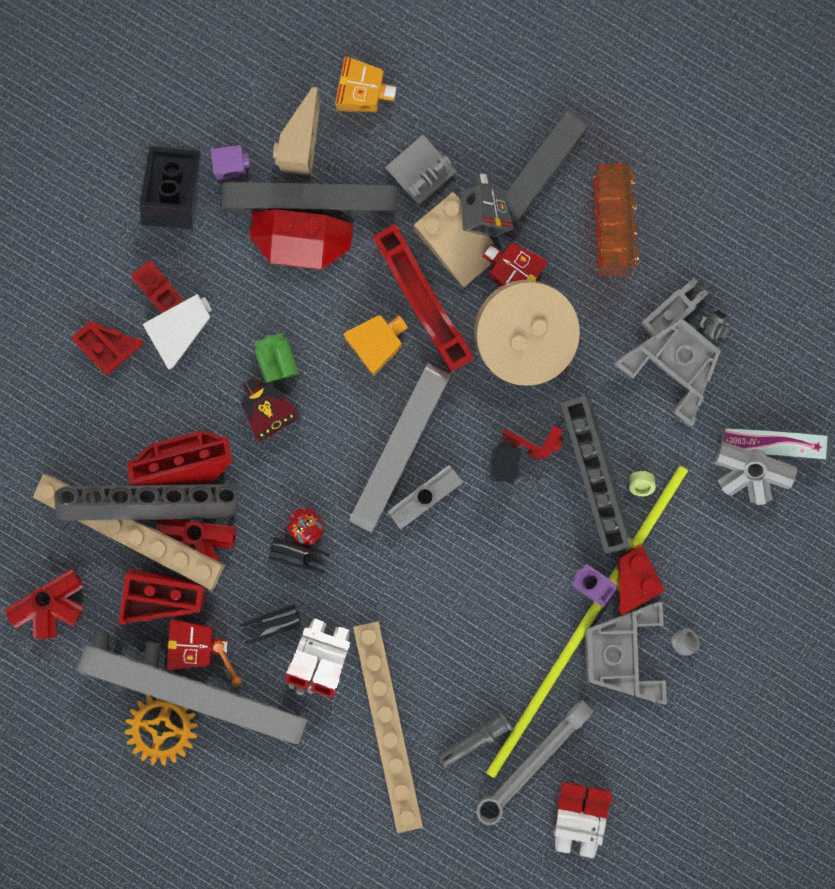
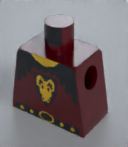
M256 377L243 384L250 397L241 402L253 434L259 443L301 417L273 384L262 388Z

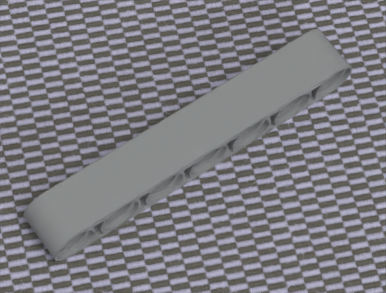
M430 363L426 365L349 522L371 533L374 531L451 376L450 373Z

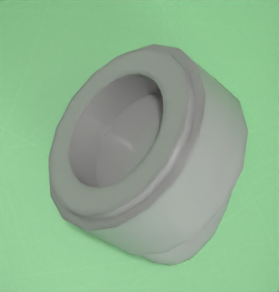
M684 628L671 637L673 648L681 655H691L699 650V639L696 633L689 628Z

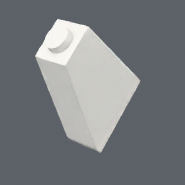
M197 294L143 324L169 370L175 367L210 319L208 313L212 309L205 297L200 299Z

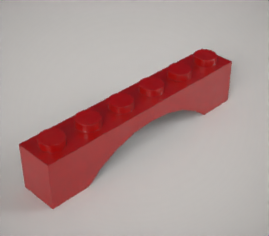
M396 224L373 236L374 245L450 374L472 362L474 358L433 293Z

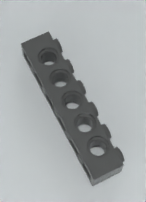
M582 396L561 403L604 553L607 554L634 545L591 398L590 396Z

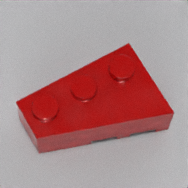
M131 569L125 574L118 625L200 612L205 606L207 588L187 577Z

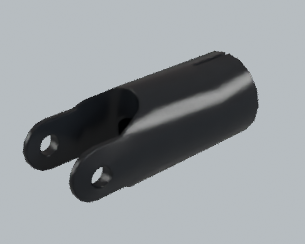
M274 537L268 559L317 573H325V570L309 565L306 562L305 555L316 553L330 556V554L320 549Z
M293 604L242 623L240 627L257 622L264 623L265 627L264 632L260 636L247 640L245 643L258 642L302 626L296 605Z

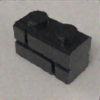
M499 442L498 447L493 449L491 454L492 466L490 468V479L492 481L513 483L518 479L519 466L517 464L520 462V450L515 448L514 443Z

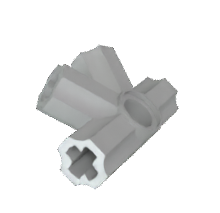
M723 441L717 450L714 464L728 468L727 471L717 477L721 489L727 495L732 496L747 486L750 503H755L756 505L766 504L773 500L771 483L789 489L792 487L797 473V467L769 458L760 449L749 451ZM756 463V464H759V465H761V466H759V467H752L751 465Z

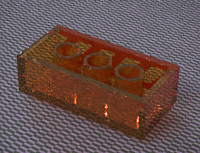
M630 163L598 164L593 176L598 277L629 276L636 267V263H639V248H634V238L638 237L637 222H633V212H636L637 203L636 197L632 196L631 193L632 187L635 186V172L630 171Z

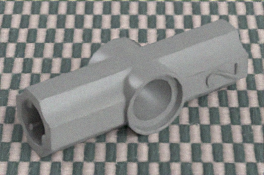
M448 465L387 512L398 527L402 529L463 482L452 467ZM428 490L431 492L433 499L429 504H421L418 501L417 496L420 491Z

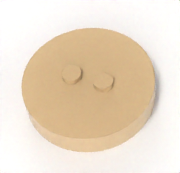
M534 280L514 281L496 289L480 307L474 325L475 345L486 366L501 379L512 384L525 386L541 384L559 375L572 361L580 336L579 321L568 299L553 287Z

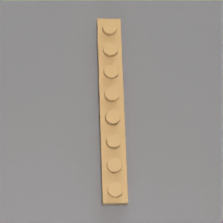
M43 474L33 498L55 509V492L61 487L70 485L48 474ZM138 520L79 521L210 590L215 588L225 566Z
M379 621L354 626L353 629L397 833L423 828Z

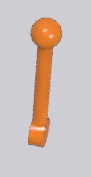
M216 641L213 649L219 652L232 677V685L235 687L240 686L242 680L235 674L223 650L224 643Z

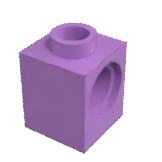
M241 145L211 149L213 173L217 180L247 176L246 168H250V159L248 152L244 153Z
M585 564L583 568L577 571L572 583L576 590L601 607L605 606L618 587L612 580L588 564ZM592 580H597V585L593 589H588L589 583Z

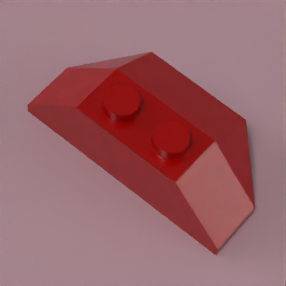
M276 209L252 213L249 237L271 264L322 270L351 250L354 225L327 215Z
M198 431L152 443L135 460L127 463L129 484L133 486L205 485L212 483L233 461L229 439L225 436L220 437L213 433Z

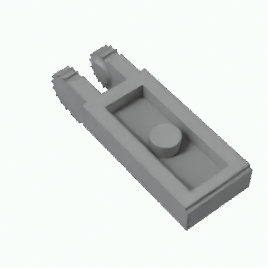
M695 278L681 290L678 289L640 323L651 337L676 320L684 319L709 294L706 290L701 291L695 296L693 301H690L684 295L696 286L698 281Z

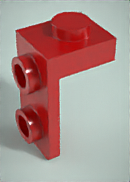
M556 426L552 427L541 448L507 429H504L502 436L506 437L504 442L514 443L515 448H518L520 445L528 449L527 454L539 461L542 458L547 460L552 450L557 452L564 438L560 437L563 430Z

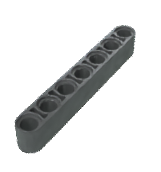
M226 182L222 183L221 210L234 213H253L276 209L310 214L394 215L397 213V187L391 185Z
M226 484L65 486L55 492L54 503L56 516L65 521L230 518L235 515L238 491L235 487Z

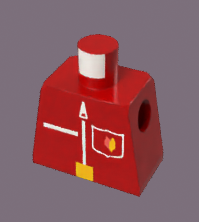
M512 243L503 252L490 244L482 256L494 264L488 276L499 287L519 280L535 281L548 263L546 259Z
M170 619L167 670L211 665L213 663V654H219V652L213 649L214 643L222 641L224 643L223 650L227 655L229 640L215 639V627L181 619Z

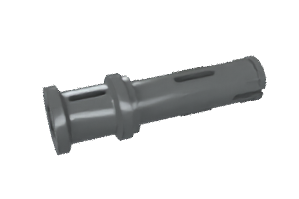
M503 710L499 711V715L490 721L482 722L478 726V730L442 753L437 754L439 759L443 761V766L446 769L449 768V766L487 742L489 744L493 743L498 736L506 731L514 730Z

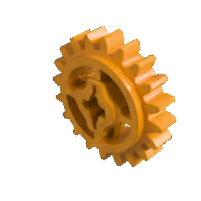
M147 695V704L144 705L141 701H137L140 710L130 709V713L135 718L125 721L127 724L132 725V729L124 731L125 734L133 735V738L127 742V745L136 744L137 746L132 753L137 754L142 751L141 761L150 756L151 765H154L157 758H160L162 765L165 766L167 757H170L171 761L176 763L175 754L178 753L185 757L183 747L190 749L193 747L188 742V739L197 738V735L191 733L190 730L198 727V724L190 723L189 721L195 717V713L186 714L189 708L181 707L159 698L153 701ZM161 708V712L155 720H142L149 711ZM171 710L179 715L183 728H178L170 722ZM160 722H165V727L174 732L168 731V733L164 732L162 736H158L157 731L149 726H159ZM139 729L145 730L152 735V748L144 744L140 737ZM167 738H181L171 749L161 751L162 745Z

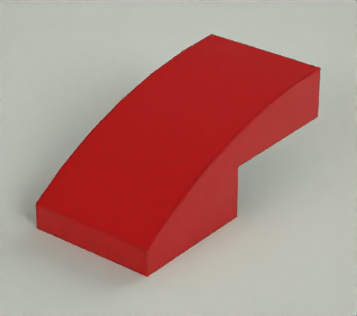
M150 259L130 274L131 278L161 313L184 302L182 297Z

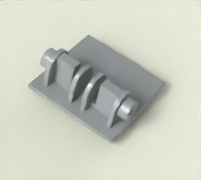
M424 135L419 137L385 167L418 205L457 172L451 166L452 163L449 158L443 157Z

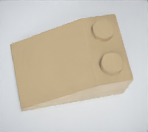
M311 88L280 134L279 143H274L273 158H276L275 164L279 166L281 173L311 177L321 104L318 88Z
M454 192L414 224V232L463 288L492 265L491 262L482 256L490 244L494 246L495 244L489 236L463 231L461 200Z

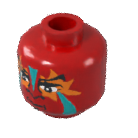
M299 507L288 516L291 521L287 524L286 529L298 544L310 546L324 535L322 530L325 528V524L313 508H307L303 511Z

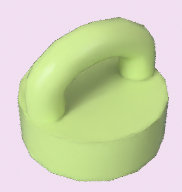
M646 471L632 473L629 478L630 491L634 495L642 497L652 494L656 488L654 475Z

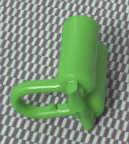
M283 333L274 336L268 335L265 339L256 340L255 355L265 385L299 374L289 341L284 338Z

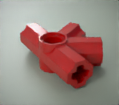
M158 519L155 528L157 531L220 562L215 547L234 549L237 535L235 526L181 519ZM194 526H198L202 531V535L198 540H194L191 537V529Z
M71 568L4 609L7 619L15 629L33 619V638H56L57 619L74 627L85 606L68 598L84 588L81 578ZM40 592H46L50 595V603L48 605H43L39 602L38 595Z

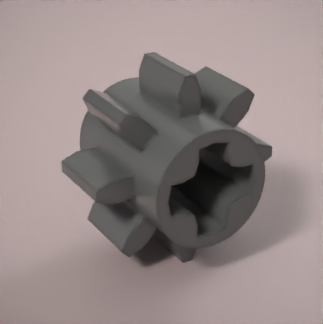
M714 308L710 313L704 311L698 327L702 328L701 334L705 338L716 341L720 336L726 338L732 322L728 321L729 315L726 312Z

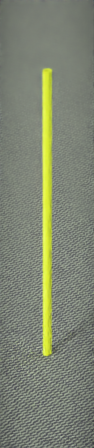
M682 466L678 467L633 538L634 545L628 547L626 551L643 544L687 474V469ZM616 565L609 579L617 585L619 572ZM592 603L515 725L514 730H512L486 771L491 777L495 778L585 636V629L592 625L602 609L597 603Z

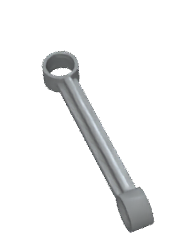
M583 700L577 702L566 714L563 721L494 795L485 796L479 800L476 807L478 819L486 825H494L499 822L503 815V807L566 739L588 720L594 710ZM484 802H495L499 808L498 816L493 819L482 817L480 808Z

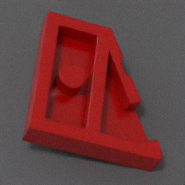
M91 321L71 337V340L106 377L144 345L143 341L139 338L134 339L121 334L119 331L104 328L102 325Z
M637 545L617 556V570L619 572L617 579L619 605H617V611L619 614L623 615L665 591L642 545Z

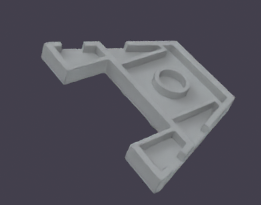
M681 318L616 360L613 364L629 378L633 379L648 359L654 362L687 389V393L672 410V413L688 426H693L699 405L701 406L704 398L703 394L706 385L710 382L721 350Z
M663 602L649 604L585 629L587 682L656 703L667 704L665 680L639 681L637 643L638 626H664Z

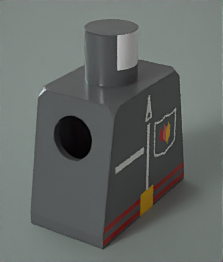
M486 174L474 175L472 177L473 187L463 191L461 194L463 231L495 238L513 230L512 219L502 189L489 186Z

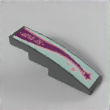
M722 427L721 443L723 441L749 451L760 449L765 452L767 457H776L778 459L830 461L831 435Z

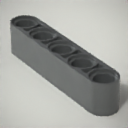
M571 109L564 114L505 193L511 219L516 223L522 218L590 126L589 122Z

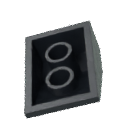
M149 147L139 205L141 225L193 229L200 151Z

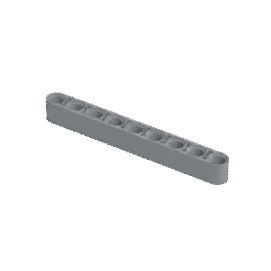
M85 644L76 669L84 674L294 744H300L308 721L303 716Z

